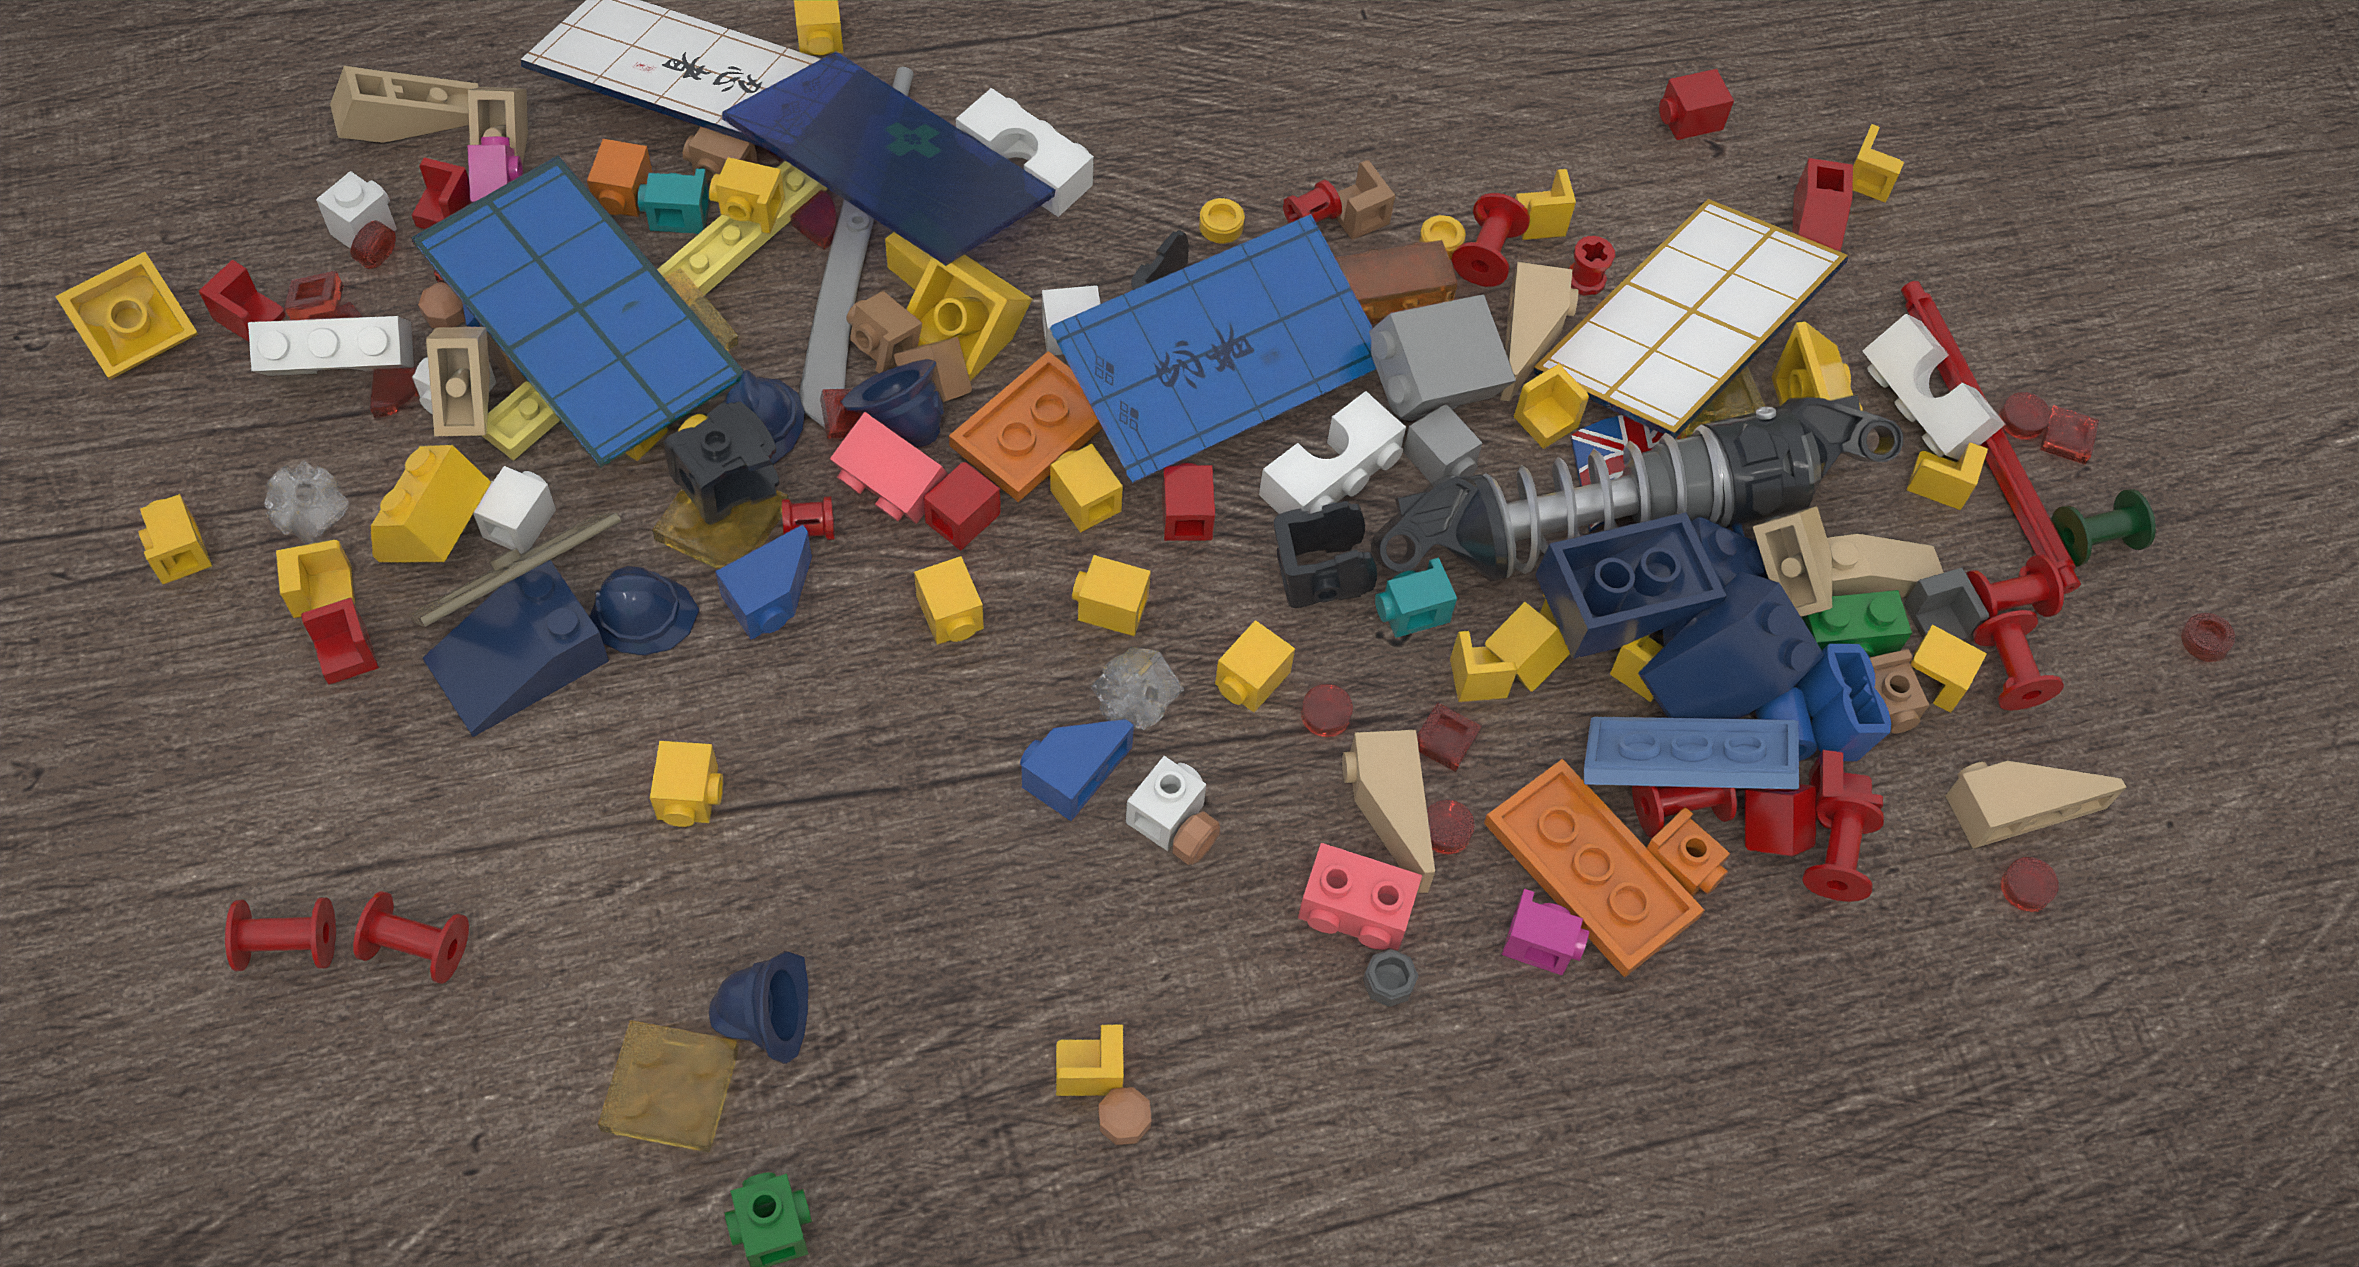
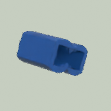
M1828 644L1822 650L1825 656L1797 683L1798 689L1803 691L1808 712L1813 717L1812 729L1819 751L1842 752L1843 761H1858L1890 733V714L1883 698L1874 688V668L1869 656L1860 644Z

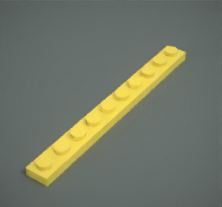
M811 141L806 142L802 146L806 152L840 177L844 175L843 165H839L840 161L835 162L832 156H827L830 154L827 152L823 153L824 150L818 149L814 143L809 146L807 143H811ZM799 148L777 167V169H781L785 201L770 234L761 232L759 223L737 221L729 216L721 215L659 267L655 273L688 310L839 178ZM525 381L488 413L487 433L482 437L514 461L556 425L560 419L531 384Z

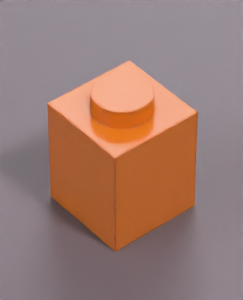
M602 139L587 183L591 198L605 213L639 217L640 184H647L648 174L653 173L647 146Z

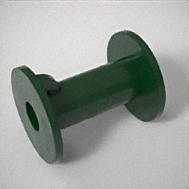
M2135 489L2121 491L2115 498L2112 511L2084 518L2076 508L2065 505L2057 508L2051 518L2076 567L2088 562L2092 552V545L2122 538L2124 543L2130 548L2143 550L2153 543L2156 533V523L2152 508L2147 499Z

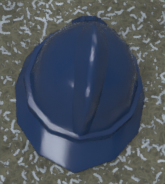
M925 359L876 374L854 387L841 400V404L848 411L862 414L866 412L916 448L927 446L936 441L940 433L941 416L944 414L940 393L934 391L936 386L932 380L936 362Z
M745 370L742 373L740 382L725 397L724 401L726 404L742 402L764 423L776 445V453L770 459L773 465L793 449L803 431L805 410L798 392L781 380L756 377L749 370Z
M626 566L613 571L603 581L600 590L595 591V603L589 617L599 630L603 644L621 653L649 655L671 650L690 635L700 610L687 588L665 576H660L656 572L648 571L645 568Z
M784 951L770 960L754 963L752 967L742 969L728 976L722 982L718 992L710 1002L708 1014L711 1027L726 1037L749 1040L755 1043L762 1050H766L768 1057L782 1064H787L797 1057L804 1039L808 1014L809 985L805 958Z

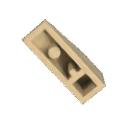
M344 66L330 106L338 138L385 143L468 126V90L478 88L479 86L478 83Z
M1517 262L1510 287L1505 352L1516 381L1501 391L1500 400H1511L1534 370V366L1543 358L1561 334L1566 316L1574 317L1578 301V289L1571 288L1572 269Z
M1863 534L1827 538L1832 553V596L1899 590L1901 598L1909 597L1920 579L1944 573L1934 546Z
M1416 730L1357 732L1354 734L1350 752H1343L1342 770L1344 782L1353 783L1356 804L1399 867L1422 875L1417 893H1428L1435 874Z
M2005 761L1987 766L1986 762H1978L1964 768L1957 774L1959 779L1945 796L1974 849L2107 809L2125 790L2126 785L2122 778Z

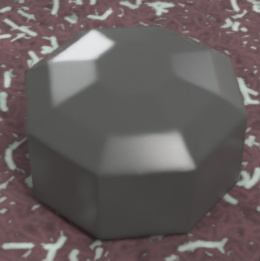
M1390 949L1372 956L1364 974L1363 982L1370 999L1391 1007L1409 1000L1419 975L1411 957Z

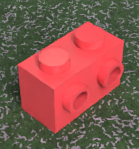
M866 412L863 413L830 458L841 470L837 476L841 482L858 494H861L866 488L878 496L879 499L875 505L898 522L904 515L917 524L925 513L923 497L948 475L940 464Z
M1321 843L1302 899L1298 919L1307 921L1310 927L1323 933L1333 934L1338 931L1357 937L1363 945L1372 949L1386 950L1390 948L1399 951L1422 875Z

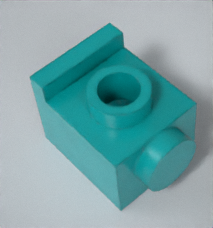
M696 169L695 176L677 173H649L647 184H640L638 207L640 212H646L650 231L699 234L706 228L710 199L705 169Z
M1439 557L1429 560L1427 570L1416 572L1410 570L1396 575L1392 580L1387 581L1385 592L1375 595L1378 615L1383 622H1389L1395 638L1450 623L1457 601V596Z

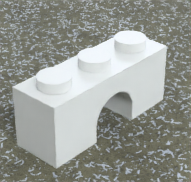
M992 88L956 118L957 148L991 171L1000 162L1008 158L1018 157L1029 160L1024 164V194L1057 217L1093 186L1094 156L1089 154L1085 147L1071 142L1056 132L1048 122L1037 119L1022 109L1015 100L1004 97Z
M1905 314L1863 350V353L1872 363L1867 367L1870 374L1884 388L1889 385L1899 396L1894 401L1895 405L1911 422H1914L1916 419L1926 430V433L1922 436L1924 442L1937 456L1942 457L1945 454L1959 460L1969 442L1980 446L2005 425L1980 392L1964 383H1961L1943 397H1933L1929 388L1930 375L1934 368L1948 357L1949 354L1922 321Z
M399 316L248 322L251 371L274 376L317 374L318 370L357 369L363 371L414 369L411 322Z
M1365 391L1332 416L1327 443L1340 456L1332 459L1317 458L1297 443L1263 469L1259 496L1279 514L1300 508L1302 511H1308V514L1322 511L1323 505L1337 503L1347 494L1352 497L1364 488L1371 475L1380 468L1383 470L1391 468L1399 460L1403 453V448L1401 447L1406 426Z

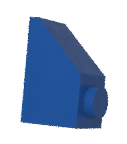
M803 525L715 571L722 599L751 640L763 633H772L779 630L788 619L795 616L812 559L808 531Z
M1123 719L1053 728L1042 742L1038 739L1033 741L1022 755L1020 765L1022 766V788L1072 821L1132 749L1134 724Z

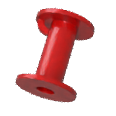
M1488 193L1479 197L1473 207L1474 218L1482 227L1476 242L1459 245L1452 255V265L1455 271L1468 282L1483 287H1494L1502 284L1507 279L1510 271L1506 258L1500 253L1506 238L1518 237L1524 234L1530 224V215L1525 206L1515 198L1501 193Z
M2044 555L2030 557L2025 566L2020 569L2018 577L1990 583L1977 570L1965 572L1989 614L1988 620L1997 616L1999 611L2032 604L2033 608L2044 617L2055 616L2062 609L2064 601L2063 583L2054 563Z
M2017 610L2000 614L1985 621L1973 632L1976 644L1980 646L1996 645L2008 679L2003 684V692L1997 700L2000 708L2013 711L2035 707L2056 697L2064 688V683L2060 677L2040 675L2025 637L2038 624L2037 615L2032 611Z
M1632 785V797L1637 817L1642 829L1650 838H1653L1664 828V817L1677 815L1685 807L1689 811L1711 807L1717 818L1723 822L1733 820L1736 814L1737 799L1735 788Z
M1848 796L1824 798L1817 803L1815 810L1820 824L1827 829H1831L1825 864L1807 868L1803 874V884L1811 892L1832 900L1844 902L1864 900L1871 895L1873 884L1866 875L1856 870L1862 835L1881 829L1884 824V814L1874 804L1859 798Z
M384 891L377 892L368 901L359 918L353 942L355 957L362 961H368L376 955L381 946L431 960L430 974L432 980L439 984L447 982L456 971L466 948L469 934L468 918L462 914H455L447 921L443 929L393 915L394 902L392 895Z
M328 897L317 899L311 917L252 919L250 907L245 900H235L231 904L225 926V949L228 963L233 971H244L249 964L251 953L259 951L311 950L313 961L318 969H326L332 962L336 941V919L332 902Z

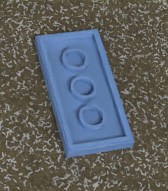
M1593 717L1590 721L1584 764V784L1799 789L1798 721Z

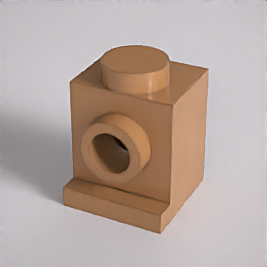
M706 120L695 135L688 137L683 148V159L692 163L693 174L695 175L696 169H705L708 183H711L715 174L721 173L728 157L758 164L753 137Z
M884 291L867 300H860L850 308L846 317V321L852 326L850 340L861 351L877 362L876 371L878 373L897 367L894 354L918 346L922 322Z
M1909 649L1870 658L1875 672L1874 688L1881 695L1888 708L1891 719V732L1895 734L1906 732L1916 727L1920 723V718L1929 707L1926 696L1910 664L1913 657Z

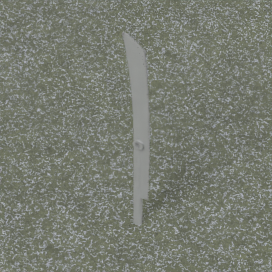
M899 67L897 69L884 118L869 120L861 147L866 148L859 150L857 156L859 160L885 177L887 175L886 171H888V168H885L888 167L886 164L890 163L891 155L885 152V150L894 146L896 141L883 133L895 126L900 127L914 75L913 71L907 67ZM856 160L853 168L855 172L852 175L862 172L865 174L851 176L849 183L880 201L882 192L877 188L882 184L884 185L885 178ZM848 185L824 271L799 391V398L805 413L837 436L844 433V406L841 404V400L845 397L846 366L851 325L846 321V317L856 301L866 250L879 204Z

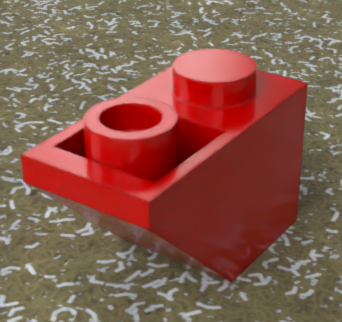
M1808 158L1794 191L1792 233L1841 252L1852 203V164Z

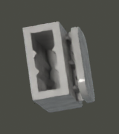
M1484 294L1390 313L1369 331L1372 340L1371 355L1389 405L1400 419L1408 421L1418 420L1445 404L1453 410L1459 405L1490 399L1516 381Z

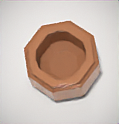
M438 282L423 290L418 306L423 318L431 328L456 327L465 322L463 304L446 283Z
M1204 811L1190 816L1179 827L1173 839L1172 853L1187 865L1199 862L1211 849L1219 836L1220 823Z
M1134 1087L1112 1089L1099 1103L1100 1132L1115 1145L1136 1144L1151 1128L1150 1100Z

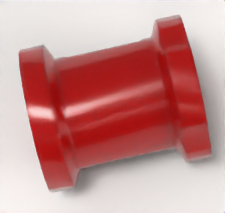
M1324 179L1316 183L1313 190L1299 197L1291 195L1285 198L1283 210L1289 225L1306 218L1313 225L1327 217L1335 219L1341 216L1342 203L1334 186Z
M1599 236L1583 237L1577 242L1574 248L1575 262L1570 265L1569 269H1572L1571 288L1578 289V294L1583 296L1596 295L1604 289L1607 282L1605 271L1611 267L1615 258V249L1610 242Z
M832 496L824 497L822 502L792 503L790 499H782L784 534L803 525L808 531L809 537L825 536L827 540H835Z

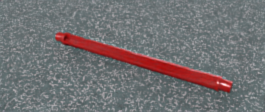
M1912 281L1904 285L1901 293L1907 302L1905 305L1907 312L1910 316L1922 321L1949 354L1948 357L1937 365L1949 391L1951 392L1958 385L1964 383L1977 389L1987 401L1931 295L1925 293L1919 281ZM2000 428L1980 445L1988 449L1985 459L2035 554L2044 555L2054 563L2063 583L2064 594L2070 593L2081 585L2074 572L2076 566L2003 429Z

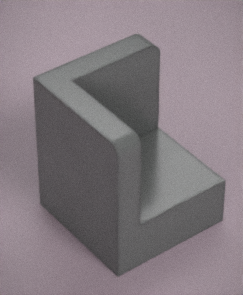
M1963 568L1920 579L1904 603L1922 638H1924L1933 624L1962 641L1968 642L1974 640L1973 632L1989 618L1985 606Z

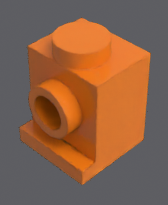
M1685 807L1651 839L1647 849L1692 897L1700 889L1708 895L1728 874L1723 864L1730 853L1691 819L1693 813Z

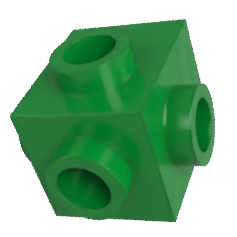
M772 1172L757 1174L744 1180L742 1183L743 1187L730 1191L735 1209L724 1212L732 1245H744L750 1267H769L809 1254L801 1226L812 1222L804 1189L792 1191L787 1174L777 1177Z

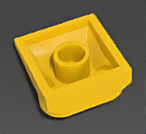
M146 252L55 296L109 380L198 335Z

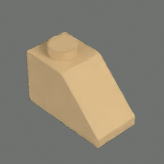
M478 87L469 89L470 145H481V137H509L510 147L514 149L515 156L521 157L523 165L528 137L526 88Z
M486 327L435 328L426 338L434 436L486 435L490 384Z
M1817 506L1753 526L1769 580L1781 584L1799 615L1802 617L1831 609L1832 553Z

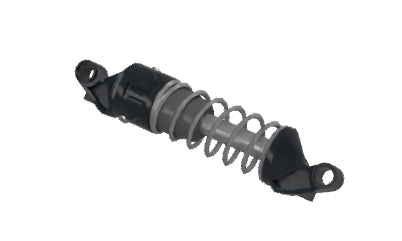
M1849 395L1832 400L1809 397L1789 398L1780 407H1761L1754 413L1718 420L1704 425L1701 424L1694 430L1692 437L1675 440L1672 436L1665 433L1661 437L1659 444H1656L1647 452L1641 453L1638 446L1629 441L1624 448L1623 460L1625 467L1621 478L1610 480L1604 457L1600 452L1593 449L1588 456L1590 485L1574 488L1567 464L1564 460L1557 457L1552 465L1556 492L1537 496L1530 471L1521 465L1516 473L1520 500L1506 503L1497 481L1487 473L1470 477L1445 475L1431 483L1423 492L1395 498L1398 514L1374 535L1371 542V553L1374 560L1383 567L1395 571H1408L1421 561L1422 557L1432 546L1438 544L1447 548L1487 580L1493 582L1510 577L1515 568L1524 574L1532 571L1539 557L1540 549L1545 554L1549 546L1543 535L1568 530L1567 539L1583 536L1579 527L1605 521L1604 531L1615 529L1618 526L1614 519L1631 515L1635 522L1641 523L1687 512L1690 521L1702 517L1724 528L1759 520H1771L1781 515L1809 508L1822 478L1841 453L1857 461L1887 462L1894 459L1900 453L1903 446V433L1894 421L1861 411L1858 395ZM1874 428L1879 435V444L1875 451L1871 452L1867 445V436ZM1402 535L1407 542V552L1401 560L1393 562L1386 553V546L1392 537ZM1531 538L1530 558L1527 563L1521 564L1516 558L1515 541Z

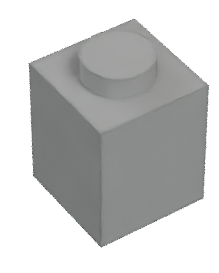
M1445 404L1409 426L1403 453L1430 483H1433L1445 475L1472 476L1478 467L1477 460L1482 442L1455 412Z

